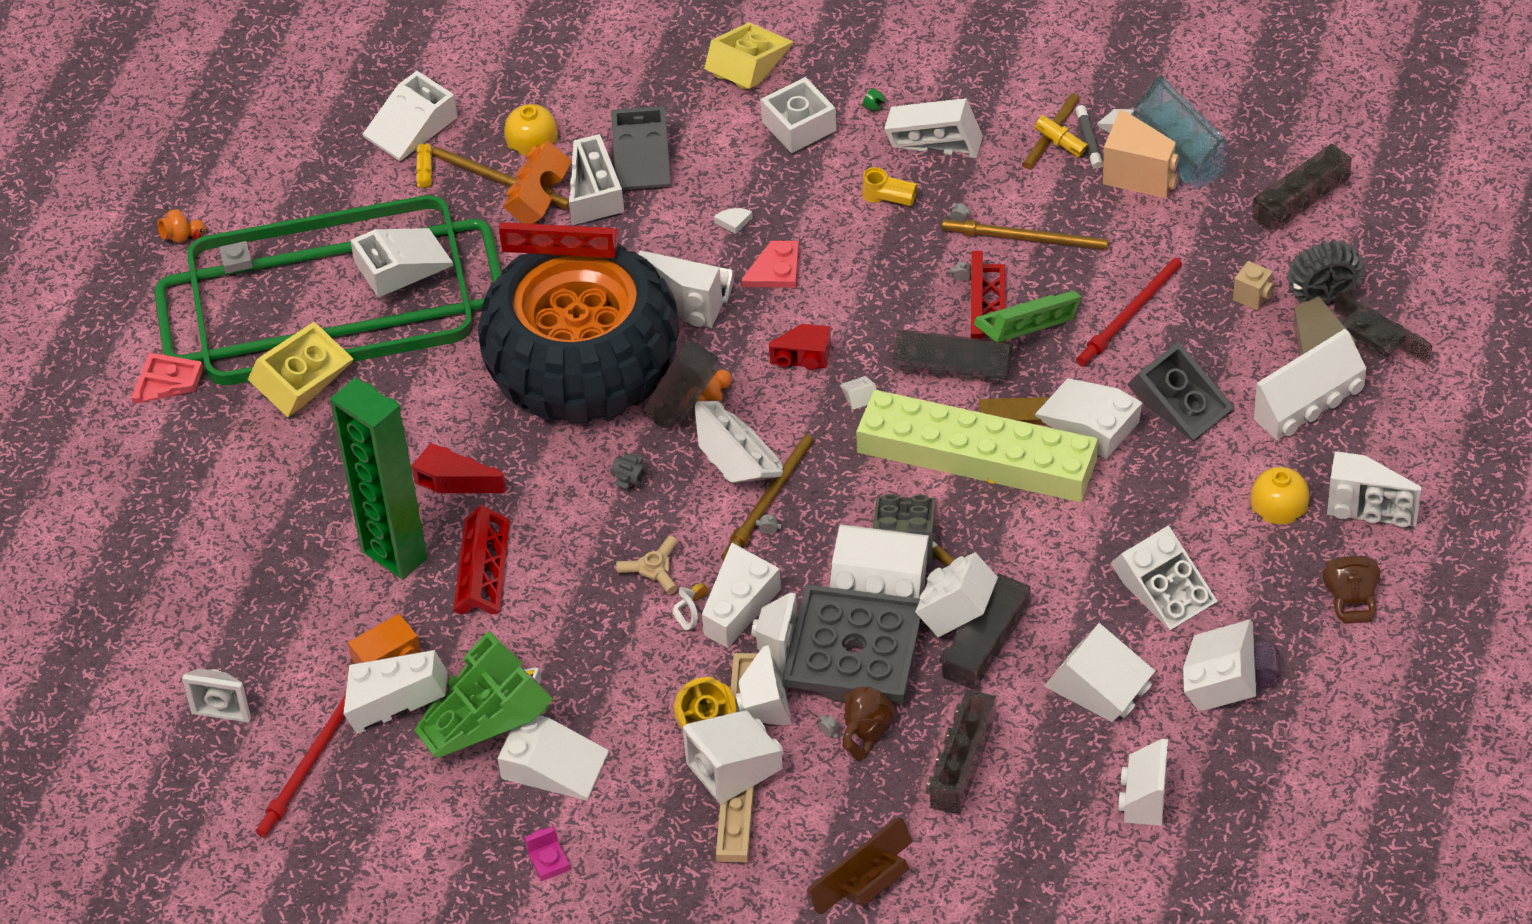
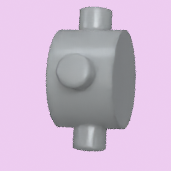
M954 203L949 217L955 221L965 222L967 216L971 214V210L963 204Z
M959 262L955 265V268L950 269V273L954 274L953 276L956 280L968 281L971 276V266L968 263Z
M763 515L755 523L756 526H759L761 533H776L777 529H781V524L777 523L778 520L773 515Z
M820 716L821 722L818 724L820 730L829 738L833 737L836 739L839 737L837 732L840 731V727L837 721L831 716Z

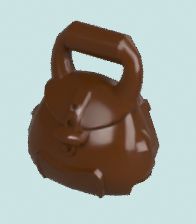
M1366 556L1337 557V559L1328 561L1326 569L1323 571L1324 585L1334 597L1336 615L1345 624L1370 622L1376 614L1375 589L1381 580V570L1373 558ZM1366 603L1369 610L1343 612L1344 604Z
M869 686L856 687L844 695V719L847 728L843 736L842 746L857 761L867 757L874 742L881 738V735L889 728L895 716L894 704L880 690ZM853 733L863 740V748L852 740Z

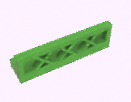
M1075 291L1057 296L1049 295L978 316L975 319L974 325L997 343L1070 321L1076 314L1082 296Z

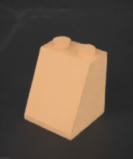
M1119 110L1104 146L1103 184L1167 198L1170 189L1175 190L1178 181V174L1174 173L1179 161V154H1175L1176 142L1128 112Z

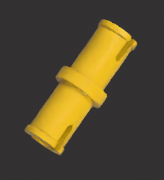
M1044 114L1037 120V125L1034 126L1035 130L1040 131L1053 140L1052 144L1057 147L1062 146L1078 159L1086 151L1085 148L1088 147L1087 143L1071 134L1069 128L1059 126Z

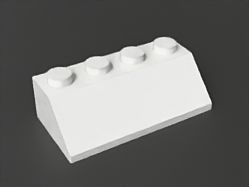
M1343 329L1257 382L1254 420L1276 440L1285 435L1290 436L1294 434L1302 424L1307 421H1315L1320 413L1328 408H1336L1344 398L1350 394L1356 395L1364 388L1366 366L1350 333Z

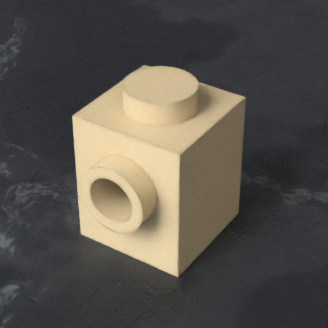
M1247 261L1234 278L1233 300L1259 310L1266 299L1268 300L1273 294L1275 285L1272 283L1273 271Z

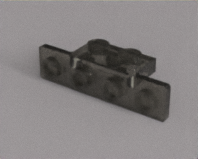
M1342 291L1336 294L1334 311L1346 318L1342 324L1354 339L1386 358L1398 348L1426 365L1430 363L1432 344L1426 339L1410 332L1402 325L1381 315L1378 311L1367 307L1354 297L1348 296Z

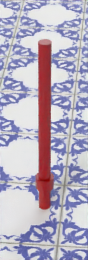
M1173 258L1099 335H1095L1087 343V348L1076 358V362L1080 366L1084 367L1096 354L1100 355L1107 348L1108 341L1182 266L1180 259Z
M346 694L277 799H273L266 808V815L256 829V833L260 837H267L276 821H281L288 810L287 805L345 718Z

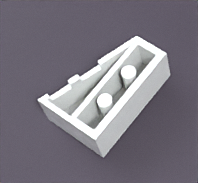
M967 98L893 106L890 108L884 128L892 147L926 152L928 148L944 150V154L952 155L953 151L969 153L971 158H977L983 137Z
M600 134L574 140L572 178L569 196L572 225L624 212L622 188Z
M731 543L702 612L704 635L729 648L759 615L761 608L768 605L781 590L780 568Z
M435 650L349 665L344 716L356 734L366 731L365 727L380 720L386 723L392 720L391 715L407 708L409 711H413L444 697L446 694L448 671Z

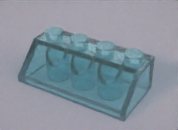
M1162 75L1157 77L1134 107V117L1176 142L1175 154H1179L1176 169L1180 172L1181 178L1185 183H1190L1197 190L1224 177L1226 139Z

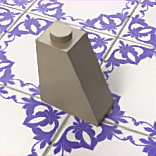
M1320 297L1304 301L1295 306L1293 326L1299 357L1343 329H1346ZM1351 335V338H1352V340H1353V342H1354V344H1355V346H1356V340H1355L1354 337Z

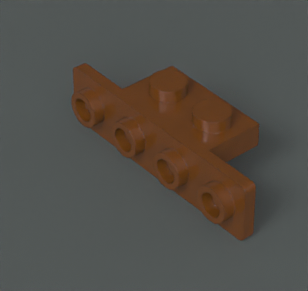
M895 818L807 888V893L817 913L823 914L843 897L864 906L909 870L906 860L897 856V854L912 843V838L902 818Z

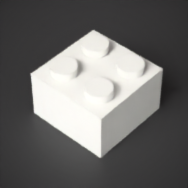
M806 77L760 99L762 123L791 153L837 131L835 107Z
M976 552L966 557L960 556L951 565L943 569L937 568L930 573L927 578L928 583L919 597L920 602L915 612L936 636L940 637L984 614L998 577Z

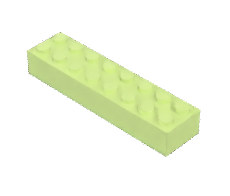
M875 389L856 431L857 453L986 481L988 478L989 481H993L996 484L1081 503L1097 461L1098 438Z

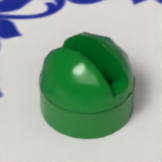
M871 88L866 94L862 106L870 111H879L882 108L878 104L880 102L885 104V97L880 91Z

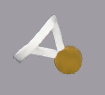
M698 583L691 589L679 588V594L683 599L674 606L673 615L684 630L692 629L697 624V610L693 601H697L708 594L709 589L705 583ZM685 605H688L691 611L690 623L684 619L679 611Z

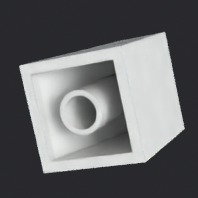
M1098 623L1075 647L1044 687L1113 722L1119 715L1125 718L1135 707L1136 704L1132 700L1136 695L1141 698L1150 688L1152 683L1148 680L1155 670L1104 626Z
M747 710L689 723L682 727L686 764L720 805L783 769L782 755L784 752L782 746L775 738L771 739L768 736L761 720L758 718L754 719Z

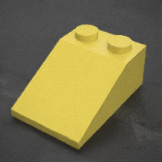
M748 22L711 40L704 69L712 72L713 76L719 79H728L735 82L739 88L750 89L763 81L793 45L794 41Z
M312 322L259 357L248 380L283 414L289 417L317 396L353 362L354 358L321 327Z

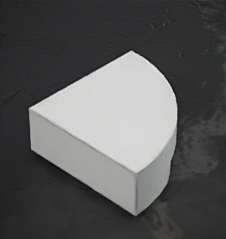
M742 208L727 209L714 216V223L737 234L753 218L752 211Z

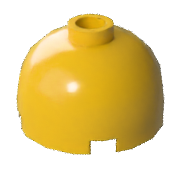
M526 104L517 107L506 119L504 129L505 141L511 150L514 149L522 155H526L534 145L540 146L547 140L555 144L558 139V127L553 114L545 107L537 104Z
M1282 466L1272 467L1263 471L1254 480L1250 494L1252 510L1262 516L1263 520L1274 524H1288L1296 521V518L1301 517L1302 514L1304 515L1307 512L1310 502L1309 489L1304 478L1299 472Z
M712 677L694 678L685 683L675 695L673 702L674 718L681 729L689 723L736 712L735 697L730 688Z

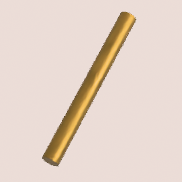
M1071 93L1052 121L1062 126L1080 100L1079 96ZM1042 134L1022 163V167L1031 170L1051 142V139Z

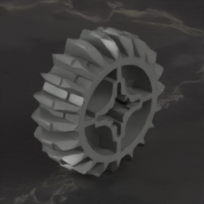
M1335 238L1329 243L1323 240L1319 245L1312 244V248L1308 250L1303 249L1302 255L1294 256L1295 262L1289 264L1290 270L1287 272L1288 286L1299 302L1320 297L1327 306L1331 301L1336 300L1338 302V299L1342 296L1348 297V292L1356 290V284L1362 282L1361 276L1364 274L1362 258L1357 253L1356 248L1352 244H1347L1345 240L1337 242Z

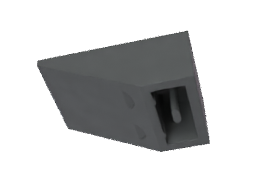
M665 106L611 110L615 173L622 190L671 187Z
M885 494L882 497H877L873 529L929 535L926 565H932L936 498H929L923 494H917L912 497Z

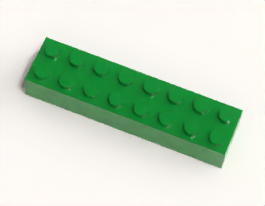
M355 377L330 398L360 549L368 557L404 580L428 558L422 531L423 525L419 515V505L416 499V487L413 482L412 467L409 461L408 446L404 434L405 428L402 423L401 407L393 398H387L379 393L372 384H366Z

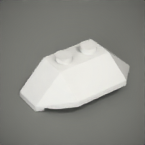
M719 401L696 402L695 415L698 445L707 455L708 460L715 464L723 473L725 479L732 483L781 477L783 473L782 461L747 424L733 413L726 411Z

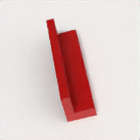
M500 222L499 224L502 252L615 258L619 240L618 229Z
M972 251L971 351H1005V341L982 343V338L987 334L974 325L976 317L985 315L990 311L995 312L1005 309V264H983V251ZM983 272H1000V277L991 283L983 277ZM991 290L1000 296L993 303H989L983 298Z
M483 505L477 507L464 518L453 609L458 614H466L475 606L490 614H498L500 612L510 519ZM489 520L499 525V533H494ZM488 542L492 544L496 551L495 557L491 555L486 547ZM488 565L494 575L493 580H490L485 573L484 566ZM482 589H486L491 602L481 598Z

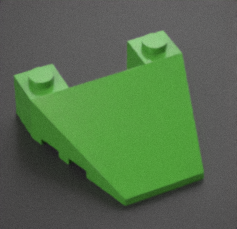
M488 631L466 654L463 659L466 665L457 677L454 675L450 677L447 682L450 688L441 701L437 699L432 703L414 729L436 758L532 722L547 709L549 703L553 700L544 687L520 666L522 662L514 652L491 631Z

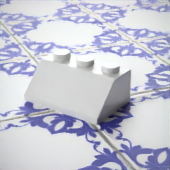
M840 524L832 560L830 587L919 599L925 586L929 535Z

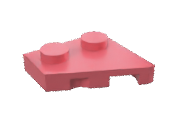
M770 241L743 276L742 287L796 288L799 242Z
M149 352L131 397L134 403H141L194 392L204 370L203 363Z

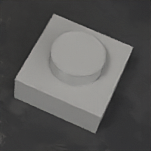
M246 241L219 247L225 274L253 268Z

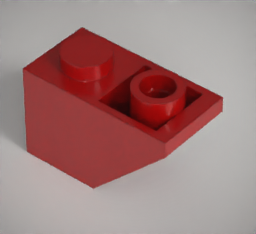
M801 324L769 343L770 364H776L780 367L800 366L811 370L817 368L826 369L831 347L830 326Z

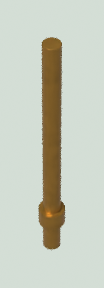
M437 146L432 151V156L505 186L510 187L517 180L515 177ZM542 187L552 197L550 204L565 210L570 209L569 199L557 195L555 190Z
M943 219L942 230L964 233V236L975 237V234L1100 250H1107L1109 239L979 224L977 220L966 219L965 222Z
M805 434L784 463L781 477L773 479L742 526L736 528L730 536V543L721 555L723 561L731 543L741 548L747 545L751 539L750 533L756 526V520H760L814 442L810 435Z

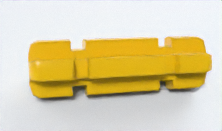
M420 143L417 146L416 181L419 188H428L432 185V150L430 144Z

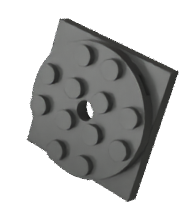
M806 584L783 676V687L811 690L829 699L845 702L844 695L847 692L852 691L856 687L869 686L880 690L890 701L904 703L910 672L915 662V649L922 619L915 612L920 599ZM851 647H859L862 649L859 652L847 651Z

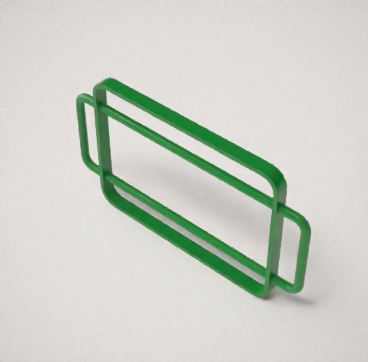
M425 195L198 238L190 245L187 252L190 271L165 276L155 285L154 297L163 355L204 362L209 379L216 384L234 385L250 382L248 378L253 367L232 371H218L211 366L210 361L271 350L294 334L209 350L198 281L352 252L351 241L252 259L253 268L225 274L223 265L196 270L195 259L203 251L243 241L251 242L424 209L438 210L444 217L445 224L424 228H429L435 237L448 234L462 302L322 329L331 338L465 313L466 319L463 324L454 329L344 350L354 358L353 362L456 343L469 336L473 329L471 312L481 310L485 298L468 300L454 233L469 230L481 231L494 283L497 277L502 274L492 229L488 223L480 219L451 222L446 202L440 197ZM191 282L202 351L178 355L174 352L165 290L173 285Z

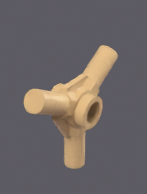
M668 536L657 551L649 552L637 561H617V573L639 572L642 576L659 581L669 595L674 594L678 587L668 575V556L678 541L673 536Z

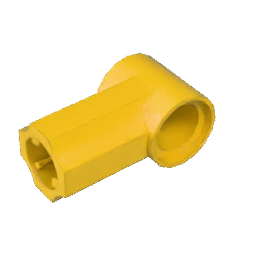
M878 167L865 170L862 186V197L864 200L870 203L887 200L908 206L913 205L918 184L888 177L886 171Z

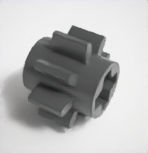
M625 453L624 457L618 456L611 468V475L617 478L615 485L627 490L629 487L633 488L634 485L640 486L647 474V467L641 464L643 457L633 453Z

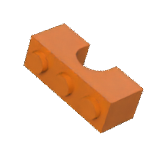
M548 140L540 146L534 145L526 154L528 159L526 164L516 173L518 179L506 192L508 197L503 208L521 223L533 224L544 216L552 197L543 190L542 186L550 188L561 181L572 162L570 158Z

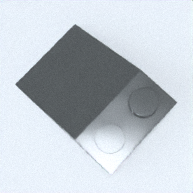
M1179 341L1137 373L1127 384L1143 404L1192 441L1234 409L1233 405Z

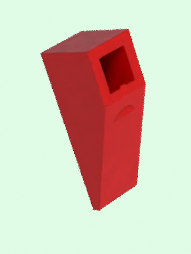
M431 442L412 465L414 482L437 493L506 492L504 473L497 468L488 467L476 462L471 457H464L452 452L447 447H440Z

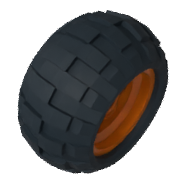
M619 243L615 258L530 253L519 255L503 269L502 274L490 285L481 308L482 313L478 323V337L483 362L504 396L515 405L529 408L533 415L552 421L558 418L565 419L570 423H589L591 419L602 417L609 419L625 412L626 407L638 405L656 391L657 383L660 382L661 378L667 376L677 350L676 343L679 336L676 301L664 278H660L654 265L635 251H627L626 247L621 246Z

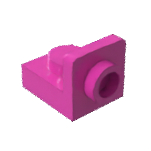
M553 826L537 830L525 837L527 854L541 882L570 871V864L558 843L557 833Z

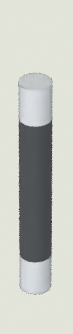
M1080 105L1076 107L1075 111L1084 141L1088 144L1087 151L1093 169L1103 167V162L1086 107Z

